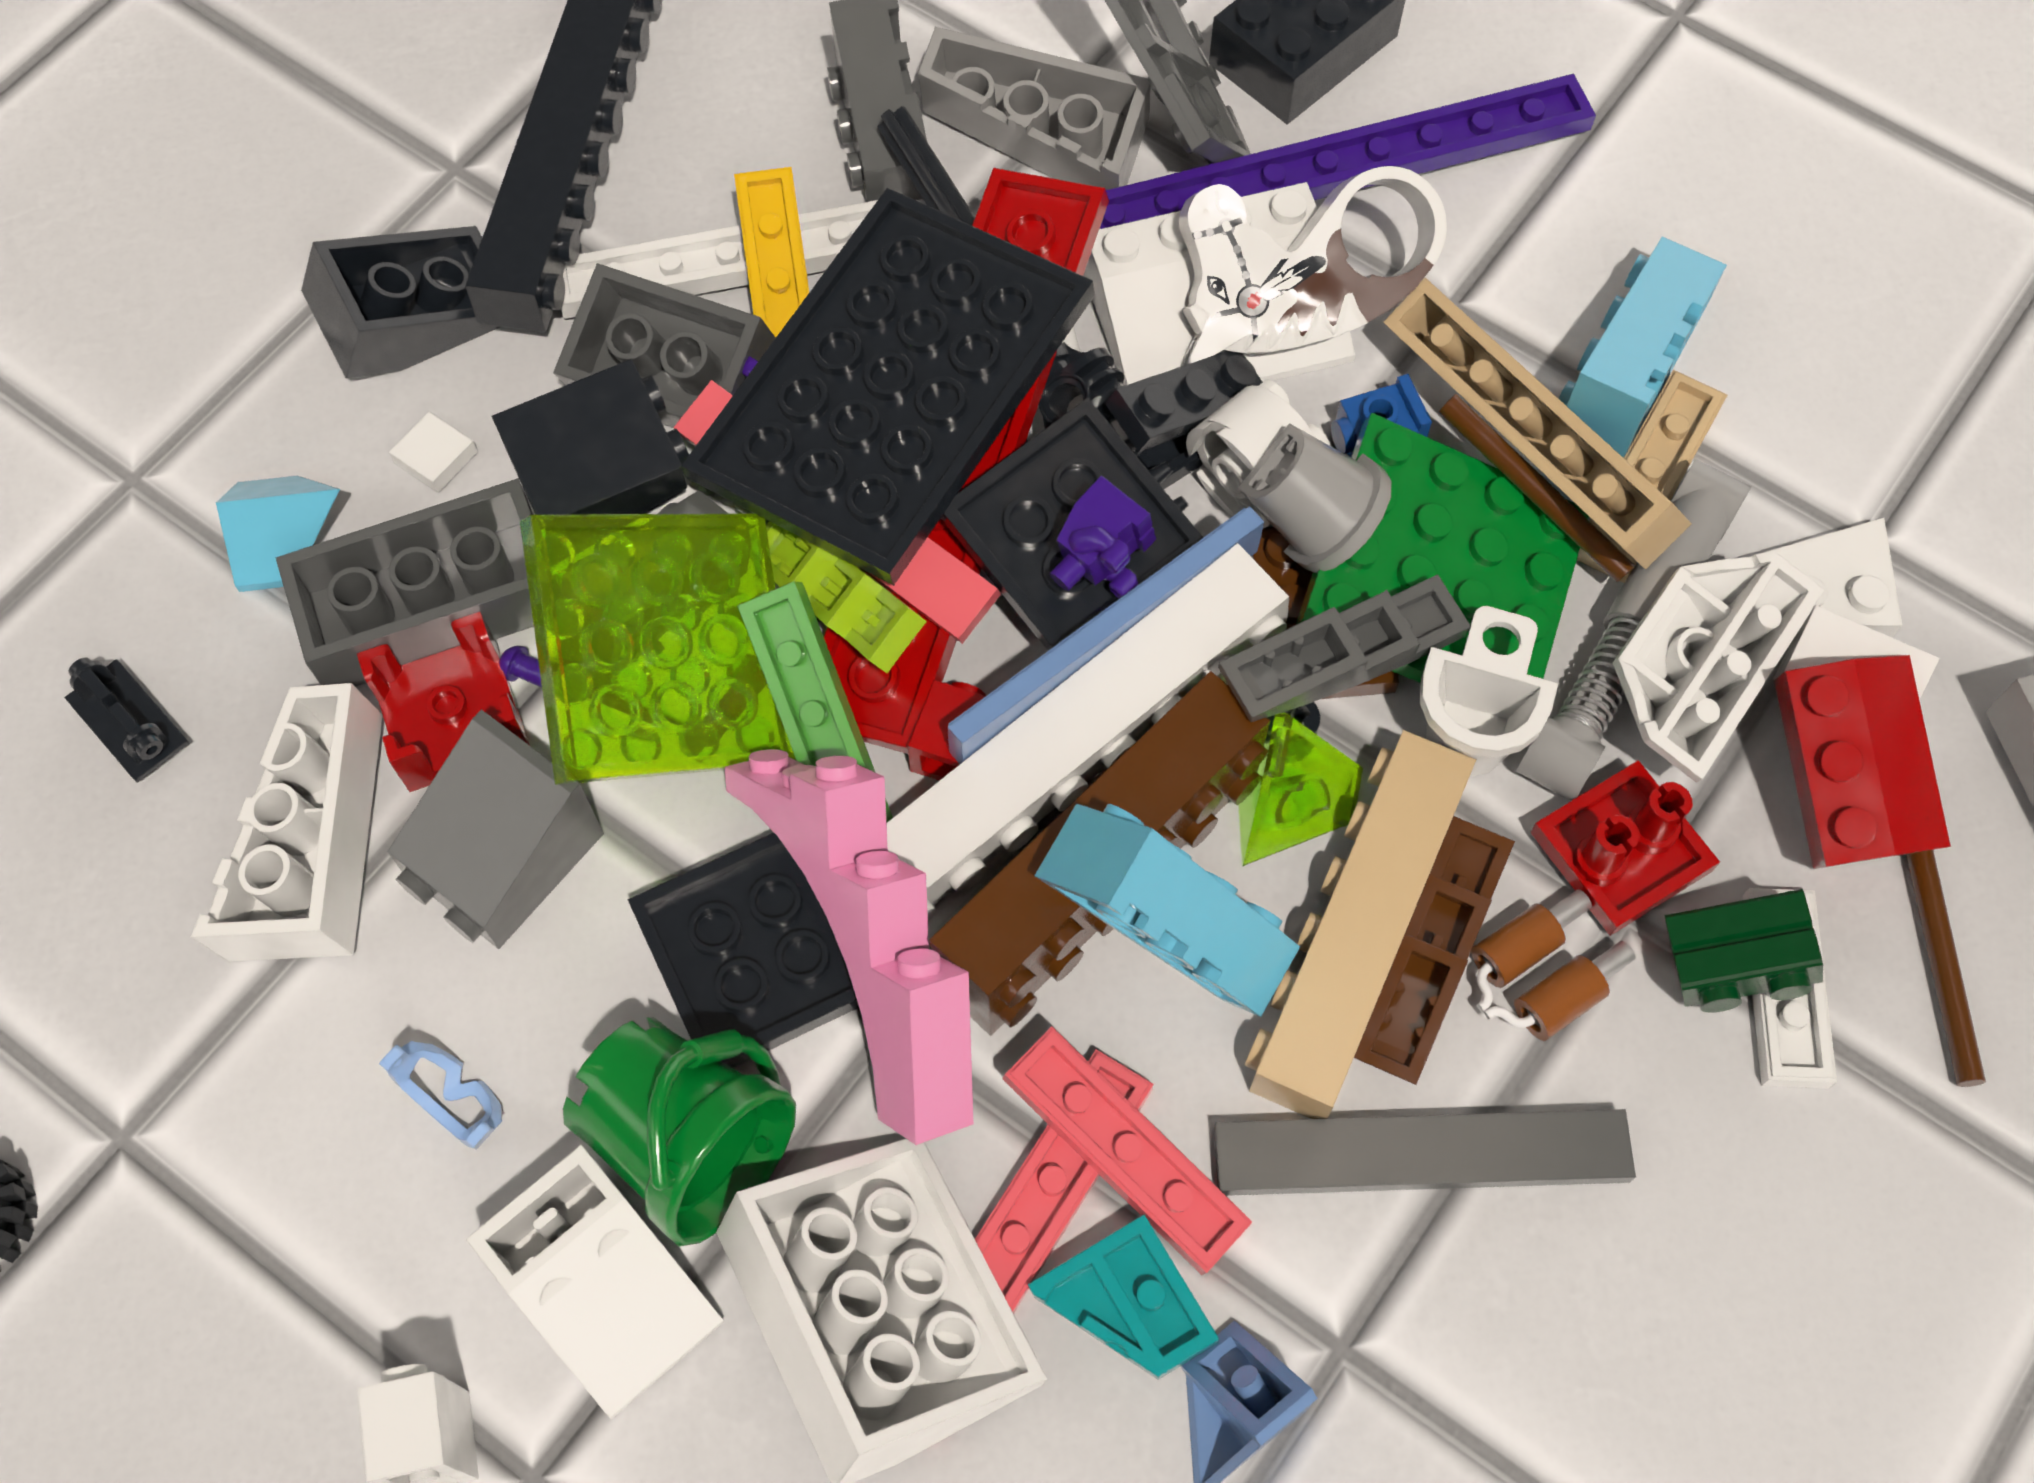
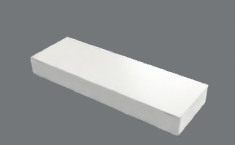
M1749 888L1742 895V900L1794 890ZM1803 890L1822 956L1815 891ZM1824 965L1823 982L1811 984L1812 991L1807 995L1789 1000L1771 999L1769 992L1752 995L1761 1086L1829 1089L1837 1083Z

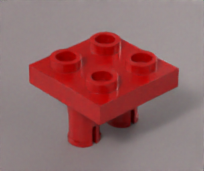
M1639 760L1537 821L1530 831L1575 891L1581 890L1587 895L1592 904V908L1589 910L1609 936L1707 876L1720 863L1719 859L1685 818L1693 807L1689 791L1681 784L1675 782H1666L1659 786Z

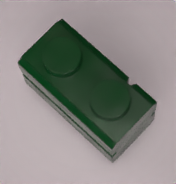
M1803 889L1664 915L1685 1007L1699 1005L1700 1010L1703 1012H1723L1741 1005V997L1769 992L1770 998L1774 1000L1795 999L1812 991L1811 984L1823 982L1822 956Z

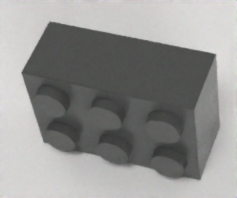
M597 263L553 374L564 384L568 385L632 359L641 379L650 375L653 376L666 406V410L659 412L658 415L662 424L674 427L711 380L734 395L746 379L742 371L748 357L750 356L759 361L776 337L759 316Z

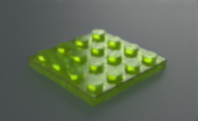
M757 514L529 515L519 521L555 785L572 782L583 783L725 770V766L749 761V755L753 752L768 749L783 750L788 753V757L796 760L738 608L740 604L775 590L764 518Z

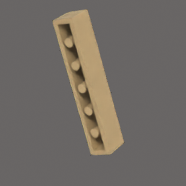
M1424 278L1416 289L1383 322L1643 568L1647 569L1692 525L1665 495L1427 278Z
M1403 730L1394 751L1384 747L1381 748L1368 779V783L1378 787L1372 804L1368 805L1358 801L1344 834V837L1355 841L1347 860L1337 856L1334 857L1320 892L1331 896L1323 917L1310 912L1298 940L1299 950L1307 953L1298 974L1287 970L1270 1005L1282 1011L1273 1033L1260 1028L1246 1060L1245 1066L1256 1070L1249 1092L1310 1119H1328L1476 759Z

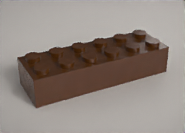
M1212 671L1200 680L929 939L930 950L938 952L940 957L969 972L970 1017L990 1036L1004 1023L1010 1028L1017 1025L1036 1004L1037 997L1034 993L1050 977L1057 982L1066 977L1083 957L1084 952L1080 948L1097 931L1102 936H1106L1114 929L1035 877L1036 872L1076 804L1101 812L1104 811L1107 804L1115 805L1141 820L1144 826L1153 828L1180 849L1185 844L1195 848L1215 828L1218 822V818L1215 815L1230 800L1235 805L1242 803L1259 784L1262 777L1258 773L1259 765L1268 753V749L1264 747L1270 720L1263 718L1250 722L1229 685Z

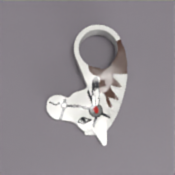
M1384 166L1360 173L1343 181L1332 190L1287 251L1268 233L1258 228H1252L1247 224L1245 205L1241 197L1230 187L1220 184L1213 185L1192 195L1185 201L1179 215V229L1187 246L1194 269V283L1189 294V305L1183 308L1182 312L1195 335L1184 356V365L1213 356L1220 351L1265 353L1312 344L1359 328L1391 310L1416 289L1434 266L1443 250L1447 232V220L1444 206L1436 190L1419 174L1401 167ZM1365 185H1381L1397 191L1411 205L1417 219L1418 240L1415 251L1408 263L1390 277H1381L1373 274L1362 276L1346 261L1349 255L1342 240V218L1350 199Z

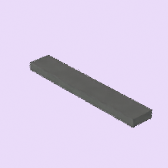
M1626 1109L1215 1122L1214 1125L1217 1186L1226 1196L1630 1183L1636 1178Z

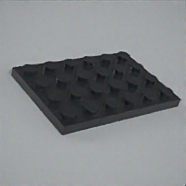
M887 187L681 467L687 479L894 586L1095 296L1093 280Z

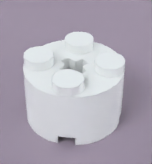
M1265 380L1259 386L1252 385L1242 389L1191 430L1186 440L1189 457L1198 451L1204 466L1196 474L1211 497L1231 516L1250 506L1264 521L1263 528L1270 525L1269 521L1244 496L1238 487L1287 425L1290 423L1330 445L1324 432L1313 424H1307L1290 405L1288 396L1282 387L1272 380Z

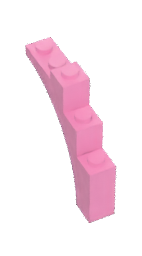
M768 749L753 752L749 755V761L725 766L726 791L750 807L779 837L804 873L828 919L845 960L863 1019L873 1068L878 1120L915 1145L973 1125L969 972L940 957L938 952L929 949L926 873L899 860L896 854L888 852L884 776L858 765L855 758L848 756L824 757L816 761V766L804 765L788 757V753L783 750Z

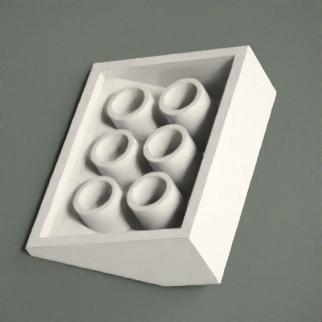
M1307 182L1241 197L1245 205L1247 224L1252 228H1258L1268 233L1286 251L1318 210ZM1181 211L1099 229L1088 260L1084 277L1093 280L1095 296L1092 301L1111 355L1114 358V364L1124 374L1122 385H1129L1184 366V356L1195 335L1182 312V309L1189 305V294L1194 283V269L1187 246L1179 229V215ZM1350 331L1334 338L1296 348L1265 353H1243L1246 359L1254 366L1256 373L1263 382L1265 380L1274 381L1354 362L1355 350Z
M903 1139L736 1192L716 1233L830 1483H854L893 1467L1039 1388L1046 1382L1047 1378L925 1143L915 1145L908 1139Z

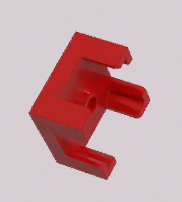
M481 612L451 622L452 629L461 645L404 665L399 663L392 649L387 644L357 653L364 679L379 702L389 734L382 737L389 763L409 792L430 786L465 729L481 709L530 746L509 680H507L505 673L499 665L501 656L497 644Z

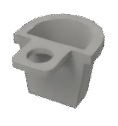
M1289 423L1238 489L1289 543L1284 552L1305 570L1317 573L1319 569L1322 571L1334 569L1351 558L1367 542L1383 519L1391 498L1392 481L1381 466L1363 453L1356 461Z

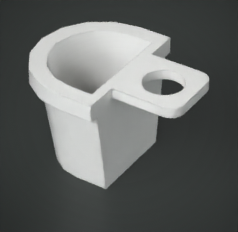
M1482 606L1475 611L1463 655L1434 647L1430 648L1420 684V706L1427 721L1426 739L1476 759L1470 774L1473 777L1489 773L1500 765L1509 754L1520 752L1539 737L1552 711L1559 684L1527 675L1538 632L1536 623L1528 617L1490 606ZM1496 626L1507 628L1516 635L1519 641V648L1512 654H1496L1485 646L1483 633L1487 629Z

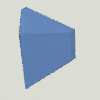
M1235 1320L1217 1334L1219 1343L1181 1366L1186 1374L1194 1483L1223 1482L1305 1413L1318 1399L1308 1384Z

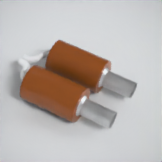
M1576 890L1549 910L1541 904L1535 903L1472 947V958L1479 969L1476 976L1477 984L1483 994V998L1477 1004V1007L1488 1020L1495 1016L1502 1017L1510 1025L1517 1028H1527L1536 1038L1546 1041L1608 997L1610 990L1606 980L1636 959L1635 953L1626 942L1620 941L1593 961L1582 955L1574 957L1514 1000V1007L1518 1017L1508 1009L1500 1006L1489 1008L1493 1000V994L1487 980L1498 988L1506 986L1565 944L1566 938L1563 928L1592 908L1590 899L1581 890Z

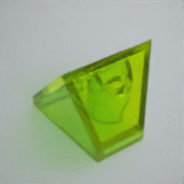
M1286 712L1276 714L1273 720L1266 746L1268 753L1262 764L1261 779L1258 785L1243 866L1341 827L1348 826L1357 806L1363 767Z

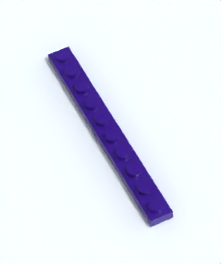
M1573 73L1106 190L1109 203L1100 229L1181 211L1185 201L1192 195L1218 184L1230 187L1240 197L1307 182L1315 201L1327 198L1332 190L1343 181L1373 168L1394 166L1421 174L1590 131L1596 114ZM1365 185V186L1362 187V188H1366V187H1370V186H1374V185Z

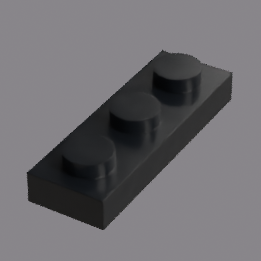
M1225 351L1117 388L1105 404L1136 450L1140 452L1189 434L1191 430L1242 389L1252 385L1259 386L1263 381L1243 353Z

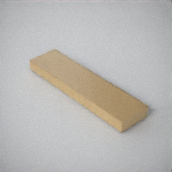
M1673 370L1624 459L1671 501L1728 395ZM1590 518L1589 521L1636 565L1637 561ZM1580 548L1577 557L1578 561L1608 575ZM1634 567L1620 580L1621 582L1625 583Z

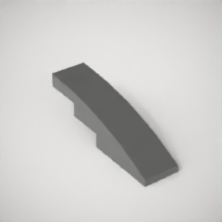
M1437 574L1392 597L1386 590L1341 613H1338L1337 609L1333 607L1219 662L1218 668L1249 721L1254 722L1304 706L1409 664L1428 655L1431 647L1441 649L1466 637L1471 626Z

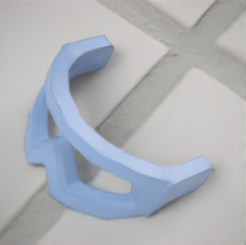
M410 1041L403 1047L396 1045L379 1063L404 1092L457 1139L470 1148L477 1150L502 1122L501 1104L484 1081H472L462 1084L463 1063L433 1044ZM425 1058L445 1070L446 1076L443 1090L445 1100L454 1101L475 1096L486 1112L484 1117L468 1129L461 1125L410 1079V1074L418 1060Z

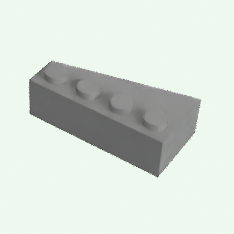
M935 26L918 72L923 112L1054 179L1102 187L1106 190L1128 184L1149 120L1151 86L1148 78Z

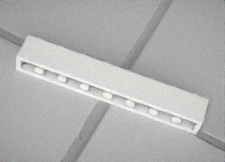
M1238 543L886 823L888 852L896 854L899 860L926 873L928 922L937 911L934 907L953 890L957 893H963L978 883L988 870L986 864L1005 848L1008 852H1013L1025 845L1038 831L1039 826L1036 823L1055 808L1059 811H1064L1089 787L1088 781L1104 768H1109L1210 671L1226 682L1218 668L1219 662L1286 630L1287 624L1285 622L1288 618L1289 596Z

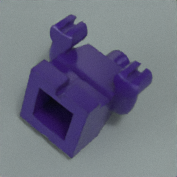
M1101 475L1074 504L1057 538L1063 560L1050 572V576L1066 591H1069L1082 576L1095 586L1102 580L1110 582L1109 589L1120 599L1138 586L1136 575L1131 570L1125 568L1130 562L1131 554L1137 548L1145 552L1156 540L1150 513Z

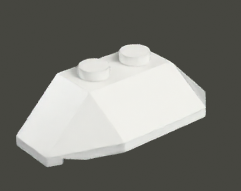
M1775 551L1755 554L1752 557L1730 558L1681 566L1675 570L1613 661L1614 668L1644 743L1696 783L1703 780L1825 589Z

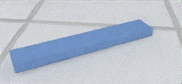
M1250 506L1247 509L1243 508L948 724L950 754L959 764L964 762L1237 543L1250 556L1258 551L1264 521Z

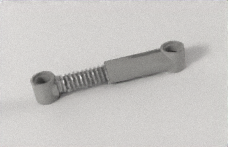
M1695 459L1671 501L1692 525L1647 569L1637 563L1630 572L1604 618L1603 625L1606 630L1603 632V637L1598 641V646L1593 649V654L1588 658V663L1584 666L1583 672L1579 674L1578 680L1574 683L1573 689L1569 692L1568 698L1564 700V704L1559 709L1558 714L1552 718L1548 717L1539 737L1529 746L1516 772L1570 801L1577 798L1606 747L1601 744L1602 732L1607 730V723L1612 721V715L1617 713V706L1622 704V697L1625 696L1613 661L1675 570L1681 566L1708 562L1752 486Z

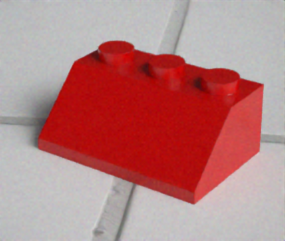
M1910 655L1857 658L1788 670L1774 680L1813 869L1951 847Z

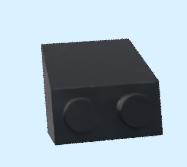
M632 359L491 416L557 564L572 558L687 488L684 471L681 467L689 456L687 448L677 428L666 432L658 415L659 412L666 410L660 390L652 375L641 379Z

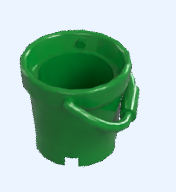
M646 1017L650 1028L648 1030H644L634 1021H630L621 1025L605 1038L581 1066L575 1077L588 1086V1089L582 1098L580 1106L566 1096L563 1106L564 1125L588 1144L645 1200L646 1215L677 1246L699 1244L716 1234L736 1192L767 1183L784 1155L794 1130L796 1101L787 1089L781 1086L778 1070L767 1049L751 1036L740 1035L736 1030L729 1029L687 1041L654 1017ZM741 1052H744L754 1061L761 1075H744L721 1060L738 1056Z

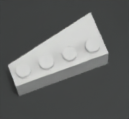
M352 683L290 687L260 761V764L265 768L262 779L253 797L245 798L237 821L243 824L230 859H221L212 883L218 887L211 908L208 915H199L191 935L193 939L228 962L354 955L383 715Z

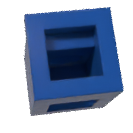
M1409 374L1397 377L1396 383L1340 400L1336 419L1331 422V433L1337 450L1352 457L1362 424L1371 413L1428 437L1432 421Z

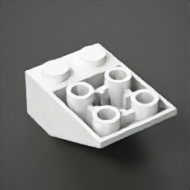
M582 1145L465 1239L509 1297L610 1419H613L724 1323V1320Z

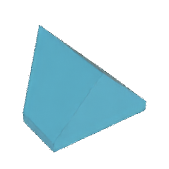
M297 475L237 482L216 502L237 590L245 592L284 587L275 557L314 544L340 489Z

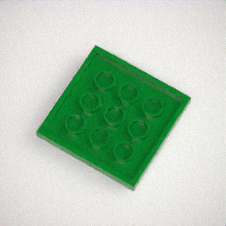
M1371 413L1362 424L1351 458L1357 461L1363 453L1387 472L1392 481L1389 504L1383 519L1371 537L1351 558L1334 569L1327 571L1319 569L1317 573L1313 572L1296 625L1333 607L1337 609L1338 613H1341L1386 590L1392 597L1438 574L1470 626L1475 611L1482 606H1490L1532 619L1538 627V632L1527 675L1544 679L1580 547L1497 468ZM1568 500L1585 518H1589L1576 503ZM1496 626L1487 629L1483 633L1485 646L1496 654H1512L1519 648V641L1516 635L1507 628ZM1468 634L1466 637L1441 648V650L1463 655ZM1428 655L1392 671L1421 683Z

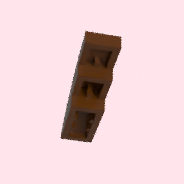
M1453 816L1354 1056L1355 1059L1417 1085L1468 963L1467 959L1492 902L1491 898L1515 841Z

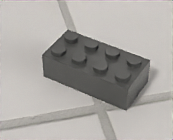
M519 478L275 557L305 663L320 685L352 683L356 687L365 684L366 681L357 653L383 644L390 646L401 665L459 646L461 644L452 629L451 622L477 612H481L494 640L552 621L558 617L559 587L537 522Z

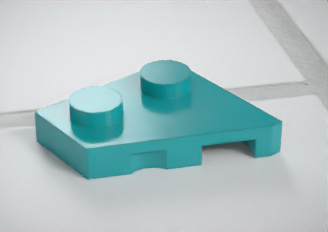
M1145 1214L1028 1284L1035 1299L1157 1380L1219 1343V1337Z

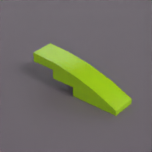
M770 521L749 547L747 558L779 587L794 581L803 582L815 616L827 627L847 640L866 659L886 673L889 672L927 622L861 568Z

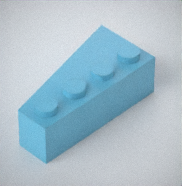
M1663 236L1650 257L1643 254L1638 256L1624 284L1625 287L1630 288L1625 298L1618 295L1615 297L1601 324V328L1605 329L1604 334L1600 340L1594 337L1591 339L1578 364L1577 370L1581 372L1576 383L1568 380L1558 398L1623 458L1710 302L1727 266Z
M1076 804L1036 872L1035 877L1222 1001L1262 1017L1300 948L1297 943L1279 930L1283 921L1273 913L1254 903H1245L1236 895L1238 892L1236 887L1217 875L1205 871L1191 860L1192 857L1170 843L1153 828L1144 826L1141 820L1129 812L1112 804H1107L1103 812Z

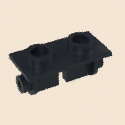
M84 657L76 660L70 666L68 672L71 676L70 686L73 688V691L64 698L136 783L189 744L187 739L117 659L105 666L100 661H92L90 658Z

